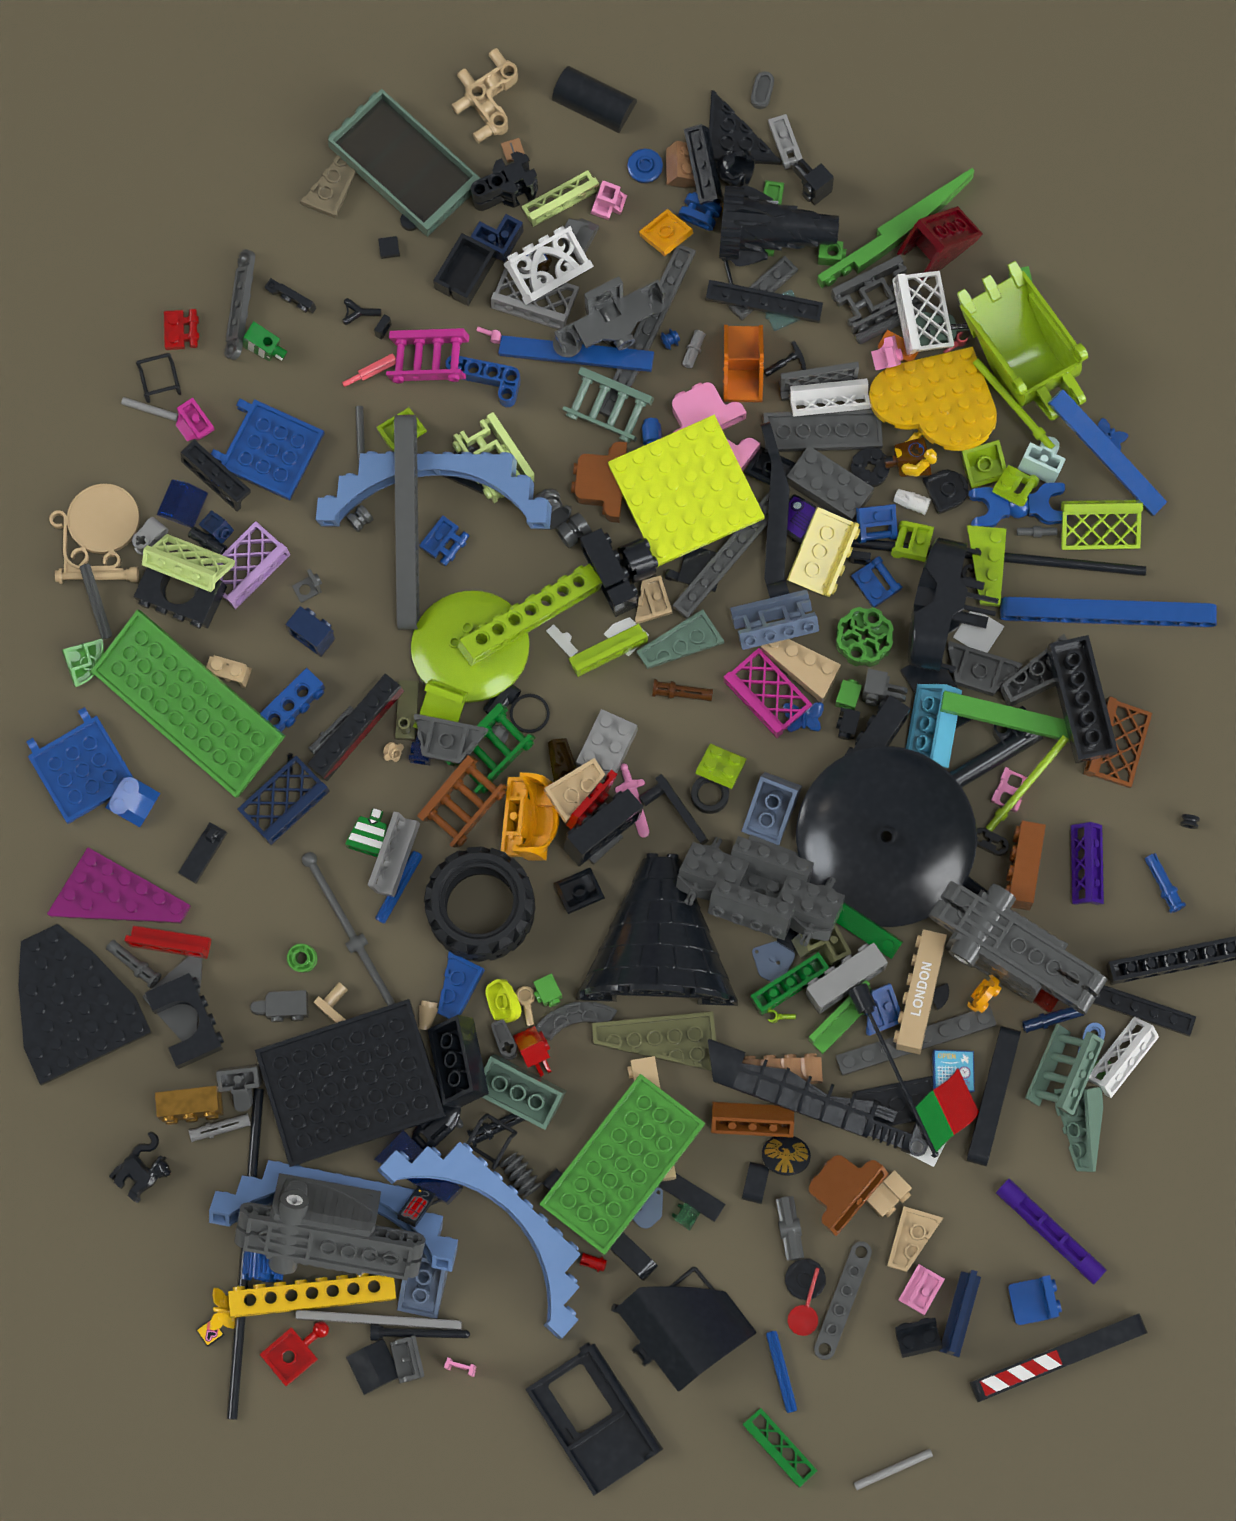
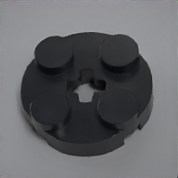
M878 448L863 449L853 456L851 473L870 486L877 487L884 483L890 471V468H885L884 457L887 456ZM867 464L875 465L873 472L865 469Z

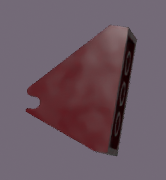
M957 206L919 219L900 247L897 255L901 256L903 254L905 256L918 246L931 260L923 273L940 271L977 242L983 233Z

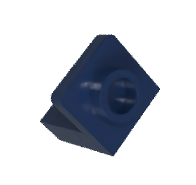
M212 510L198 524L222 544L234 531L225 519Z

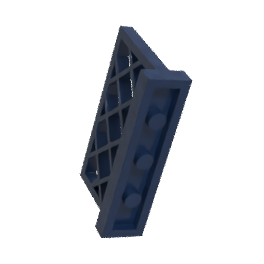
M295 756L237 810L272 845L330 791ZM297 762L302 767L301 775H290V768ZM279 778H287L286 788H275L276 781ZM290 778H301V787L289 788ZM304 778H312L317 783L311 789L303 788ZM265 791H272V802H262L261 794ZM275 792H286V802H275ZM289 792H300V799L297 802H289ZM249 805H257V815H248L244 810ZM260 805H271V815H260ZM274 805H285V813L281 816L274 815ZM260 819H271L270 826L263 831L259 827Z
M978 1271L960 1272L941 1341L942 1349H939L941 1353L960 1357L981 1277L977 1276Z

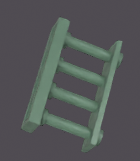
M581 367L578 374L582 377L581 380L583 382L571 409L563 407L562 410L567 413L566 416L574 420L581 418L620 435L619 439L630 443L631 440L636 442L637 437L631 435L642 408L646 404L652 406L654 398ZM596 382L600 384V391L589 416L578 411L589 385ZM612 389L618 392V398L605 424L596 420V417L607 392H610ZM631 397L636 399V405L625 430L622 431L615 428L614 424L625 399Z
M1056 1024L1025 1098L1036 1106H1040L1043 1099L1056 1102L1057 1108L1073 1116L1104 1044V1040L1091 1032H1087L1084 1039L1069 1036L1070 1031ZM1066 1043L1080 1047L1076 1058L1062 1054ZM1058 1062L1073 1065L1069 1076L1054 1073ZM1050 1081L1065 1084L1061 1095L1046 1091Z

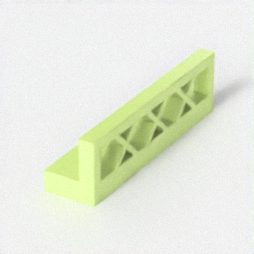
M587 170L523 205L522 210L534 227L597 193L599 182ZM587 177L589 181L579 186V182ZM564 189H573L562 195ZM548 198H556L553 201L545 204ZM533 206L540 207L531 213L528 210Z

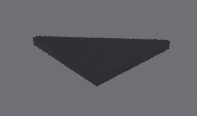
M711 90L709 133L715 161L717 162L718 158L720 159L727 151L743 150L751 151V155L755 158V164L781 165V159L771 151L761 138L757 137L753 130L735 114V111L714 90Z

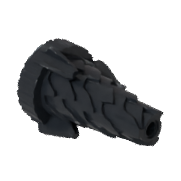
M725 186L719 258L731 260L735 266L740 267L768 260V253L764 249L782 251V248L801 249L805 248V246L818 247V245L837 244L839 215L818 214L810 210L797 209L798 206L778 204V201H773L772 197L750 186Z

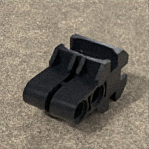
M517 151L512 153L511 157L514 163L507 166L502 158L496 160L492 174L473 182L471 193L475 209L484 211L502 202L506 206L515 208L520 206L517 197L524 193L528 201L535 199L538 191L537 173L534 168L529 169L530 160L527 154Z

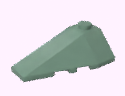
M1086 1086L1073 1116L1057 1108L1056 1102L1055 1108L1057 1115L1061 1116L1064 1125L1062 1128L1063 1133L1068 1136L1070 1142L1069 1150L1076 1171L1094 1172L1096 1171L1101 1131L1103 1096L1101 1087ZM1063 1088L1054 1089V1094L1061 1095Z

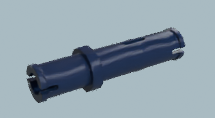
M1068 1007L1045 1015L1041 1013L1038 1017L1023 1020L1022 1025L1025 1033L1041 1028L1045 1030L1048 1029V1026L1081 1017L1084 1014Z

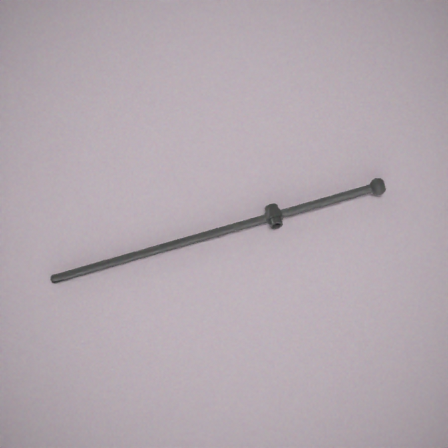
M313 852L304 854L302 856V864L309 867L350 938V941L345 943L351 954L357 951L387 1006L395 1004L364 949V946L369 944L363 933L359 936L355 933L316 864L317 856ZM431 1067L432 1072H433V1075H434V1078H435V1082H436V1085H437V1088H438V1091H439V1095H440V1090H439V1085H438L437 1076H436V1074H435L433 1068ZM459 1118L456 1127L462 1128L464 1124L461 1118Z

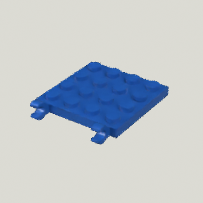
M239 399L236 405L237 409L247 414L226 455L213 449L211 455L235 476L287 500H291L325 432L255 399L252 404Z
M85 707L78 711L84 721L82 725L41 749L34 738L26 741L32 751L28 758L67 824L110 800L125 773L132 776L97 716L91 718Z

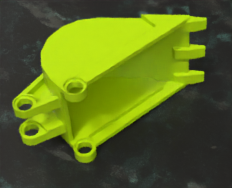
M1013 261L1007 265L1011 277L997 285L991 275L982 278L986 291L971 299L966 289L957 292L960 302L959 307L973 338H978L996 379L1020 406H1025L1034 401L1045 415L1053 421L1060 417L1048 405V402L1052 399L1049 392L1057 387L1064 389L1078 406L1086 402V397L1076 382L1075 377L1081 374L1082 362L1088 359V353L1081 343L1077 344L1026 273L1021 270L1016 261Z

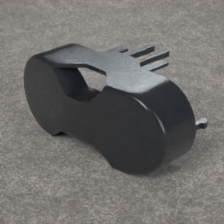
M940 537L934 541L920 577L911 614L908 662L911 666L940 672V668L949 670L951 673L955 672L957 666L942 663L948 634L959 628L960 623L986 629L989 618L963 612V610L990 616L996 615V611L965 605L966 597L996 604L999 601L998 598L968 592L966 587L983 590L985 582L961 577L965 553L981 556L982 552L979 548H967V543Z

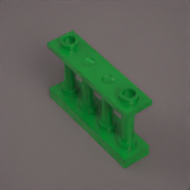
M498 703L477 726L488 729L484 738L487 737L506 758L497 765L478 745L473 750L492 770L487 776L491 782L524 750L528 751L534 745L533 741L536 739L532 734H528L525 737L506 718L507 715L505 713L508 711V708L501 703ZM496 723H501L520 742L513 751L492 732V727ZM446 762L450 766L460 765L456 763ZM471 774L469 775L478 785L473 790L476 794H485L489 791Z

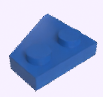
M891 983L870 990L877 1005L874 1007L875 1011L872 1015L879 1030L882 1031L900 1024L898 1023V1018L901 1010ZM867 1017L866 1034L870 1036L876 1032L869 1017Z

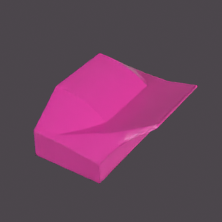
M193 397L177 407L178 420L176 427L186 441L200 440L215 430Z

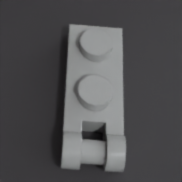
M784 114L768 119L785 170L789 169L793 164H798V160L802 158L788 117ZM793 153L794 157L788 158L787 154Z

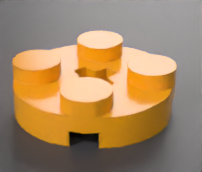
M989 975L991 978L989 981L984 979L972 993L971 997L974 1000L972 1003L968 1001L967 1006L974 1012L979 1011L983 1013L987 1009L988 1001L992 996L996 997L1001 991L999 986L1000 980L994 975Z

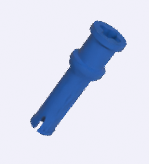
M1154 853L1147 856L1144 860L1162 891L1161 897L1170 908L1169 913L1171 914L1184 908L1186 904L1180 899L1177 887L1173 886L1157 854Z

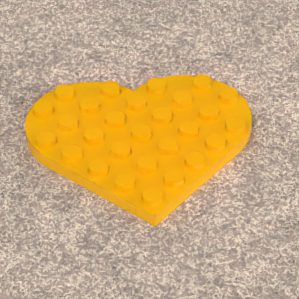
M973 347L908 361L898 366L886 368L875 377L870 386V406L879 420L883 423L888 422L895 425V428L910 430L919 428L923 436L930 443L943 446L946 450L963 451L981 445L989 438L997 422L996 407L985 377L973 364L977 359Z

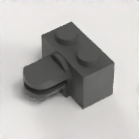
M868 668L862 701L869 706H877V704L880 705L884 698L888 699L891 695L900 702H905V694H907L908 689L889 684L890 676H887L888 672Z
M259 1064L222 1068L216 1072L219 1092L231 1091L234 1108L241 1112L247 1111L253 1105L251 1088L260 1087L263 1084Z

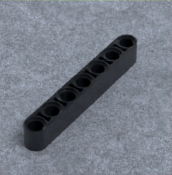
M1004 1026L1000 1027L966 1160L968 1162L987 1167L1021 1034L1019 1030Z
M555 1168L542 1182L543 1185L550 1191L562 1173ZM624 1232L610 1248L643 1281L658 1267Z

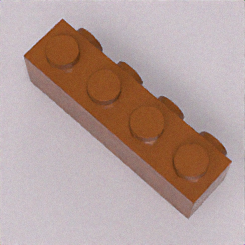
M713 1102L711 1133L793 1137L794 1111L778 1105Z

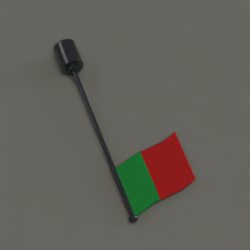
M867 983L854 987L848 991L858 1014L868 1015L932 1152L931 1156L936 1158L939 1155V1149L952 1136L968 1126L979 1113L960 1070L957 1068L947 1081L928 1093L915 1107L873 1018L872 1013L877 1005Z

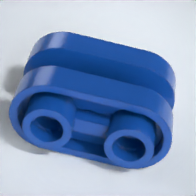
M697 192L688 193L684 201L688 207L682 206L678 216L682 220L709 231L713 230L716 221L712 217L717 218L722 212L721 204L713 201L701 205L699 204Z

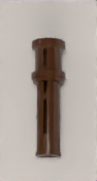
M654 679L652 697L659 695L672 699L675 696L712 701L713 689L676 685L674 681L667 683ZM684 691L696 692V693H702V694L700 695V694L685 693Z

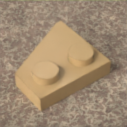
M661 575L643 580L635 618L636 624L672 614Z

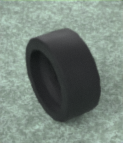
M701 776L692 786V802L703 813H718L728 803L729 789ZM706 783H714L721 789L722 797L715 805H705L699 799V789Z

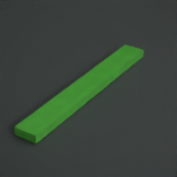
M944 691L942 694L941 712L1057 740L1063 735L1069 739L1064 719L953 692Z

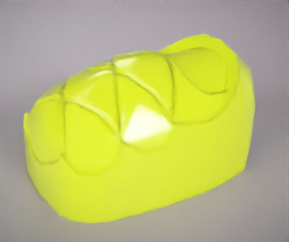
M497 979L487 985L486 998L493 1018L497 1021L503 1019L505 1023L516 1021L521 1016L522 1010L513 987L506 979Z

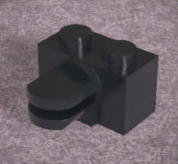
M801 158L798 160V164L792 165L794 173L802 180V195L808 202L811 201L816 205L832 193L834 176L822 163L812 169Z

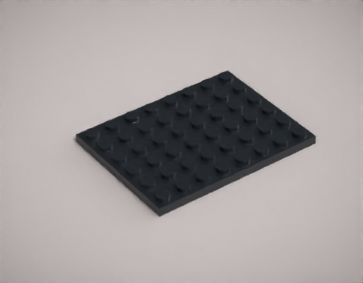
M410 999L255 1050L289 1167L297 1166L446 1116Z

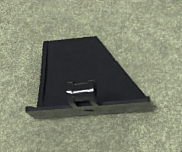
M640 1287L616 1308L617 1312L640 1341L632 1349V1352L639 1356L644 1367L654 1360L678 1392L757 1333L726 1291L694 1287Z

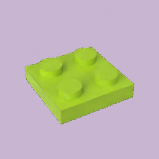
M710 743L695 774L732 789L747 759Z

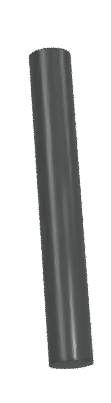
M363 406L355 407L358 463L360 453L365 454Z

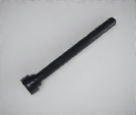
M371 1324L370 1341H379L383 1337H411L414 1335L415 1337L468 1338L470 1332L468 1330L384 1328L379 1324Z

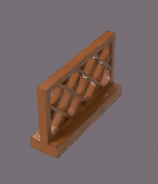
M1109 696L1105 701L1112 727L1118 725L1123 734L1116 738L1115 741L1124 737L1129 748L1121 751L1117 745L1118 752L1112 757H1104L1106 759L1102 761L1103 758L1087 761L1083 774L1131 788L1152 713L1119 702L1116 698ZM1117 707L1123 708L1128 716L1119 720L1116 715ZM1137 714L1146 716L1144 724L1139 727L1133 718ZM1130 719L1135 729L1126 733L1121 722ZM1134 731L1137 732L1140 738L1139 743L1135 745L1132 744L1128 737V734ZM1131 749L1134 761L1128 764L1122 753ZM1119 755L1124 766L1116 770L1111 759ZM1105 762L1108 763L1112 771L1108 775L1099 772L1101 764ZM1126 768L1129 774L1128 782L1121 780L1117 772Z

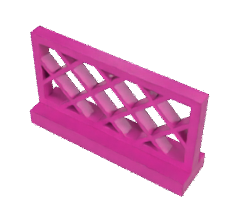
M760 648L754 651L732 672H728L724 676V683L776 738L781 736L785 729L813 705ZM759 655L764 660V667H752V660ZM741 670H750L749 680H741L736 674ZM752 670L764 671L763 681L751 680ZM766 671H775L778 675L777 681H765ZM751 684H763V694H754L751 691ZM765 684L777 685V695L765 694ZM779 685H788L791 688V695H779ZM776 698V708H767L764 705V699ZM779 699H790V709L778 708ZM793 699H801L806 704L802 709H792ZM778 712L790 713V719L785 724H782L778 720Z

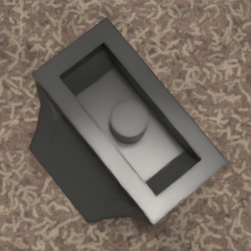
M569 218L564 228L566 229L571 226L572 232L584 253H586L599 230V225L582 218L579 220ZM561 238L563 243H565L564 252L566 253L569 249V244L566 239ZM572 252L570 255L576 258L575 254Z

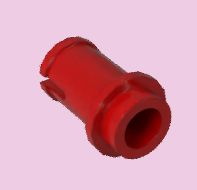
M583 1253L580 1261L581 1266L595 1269L598 1273L600 1271L604 1272L607 1260L603 1256L599 1258Z

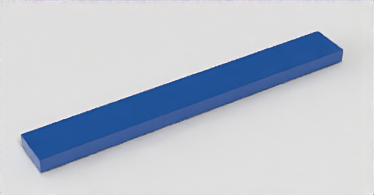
M503 335L501 336L498 353L499 356L647 372H652L654 351L618 350L617 347L598 345L586 348L584 344H582L581 350L575 356L562 357L554 350L553 341Z
M1061 389L1048 402V405L1136 500L1143 502V507L1151 516H1154L1167 503L1162 495L1064 389Z

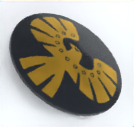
M795 1136L772 1137L762 1148L764 1164L771 1171L780 1175L790 1176L804 1171L810 1163L811 1153L804 1141Z

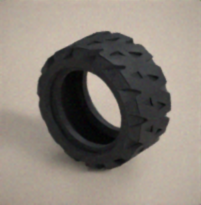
M482 846L468 847L465 851L459 850L449 855L443 863L437 865L425 889V913L432 932L446 950L456 956L464 957L466 960L482 962L487 959L492 961L506 956L511 950L514 951L523 943L534 922L536 910L535 897L529 877L514 858L494 848L488 849ZM474 875L496 877L504 882L513 894V907L506 922L498 929L485 934H472L459 929L453 924L447 913L448 900L453 889L462 880Z

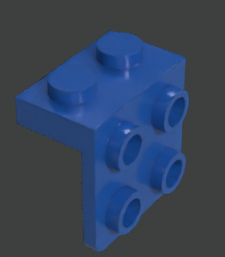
M1050 1275L1042 1276L1039 1279L1013 1283L1008 1286L1017 1325L1059 1317V1312H1062L1060 1301L1055 1299L1054 1292L1057 1291L1055 1279L1051 1280Z

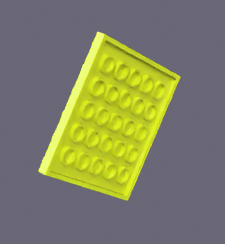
M715 414L608 462V466L643 538H646L650 544L649 551L652 556L656 557L659 566L765 519Z

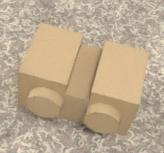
M894 1170L877 1187L866 1203L881 1219L885 1215L889 1217L896 1211L894 1206L899 1201L904 1203L911 1196L909 1191H911L912 1187Z

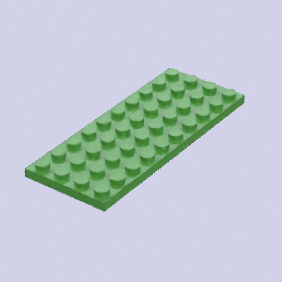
M136 610L91 670L96 677L235 798L241 795L285 738V735L141 610Z

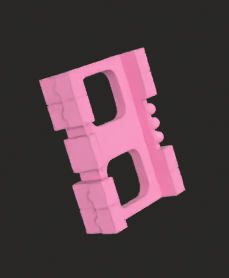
M1005 767L991 803L1003 807L1005 804L1000 802L1002 793L1013 795L1018 789L1007 783L1010 775L1020 777L1022 779L1021 784L1027 777ZM1019 799L1011 809L1013 812L1016 813L1022 800Z
M447 1357L444 1368L451 1371L453 1366L468 1370V1375L475 1377V1365H463L453 1362L451 1358Z

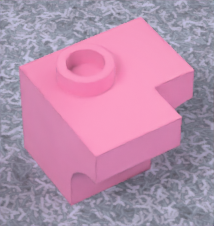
M602 181L590 214L609 220L612 212L620 215L627 195L620 191V186Z
M895 336L884 338L883 346L878 350L871 351L875 370L898 366L901 364V360H903L902 351L897 347Z

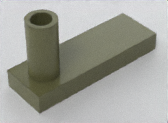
M399 680V685L404 692L398 698L395 739L416 741V728L413 725L416 722L414 714H417L419 681Z

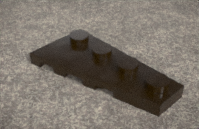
M567 738L552 739L547 742L554 782L577 769Z

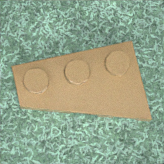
M593 758L544 788V792L564 823L568 821L571 814L605 776V773L596 759Z

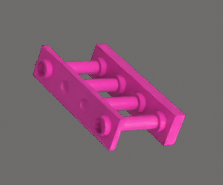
M464 328L390 331L389 339L397 346L395 371H386V375L392 382L399 384L404 383V381L424 380L458 382L459 379H466L463 371L458 369L460 345L469 342V334ZM444 343H451L450 369L440 370L441 346ZM407 344H414V369L403 371L405 346ZM425 344L434 345L432 370H421L423 346Z

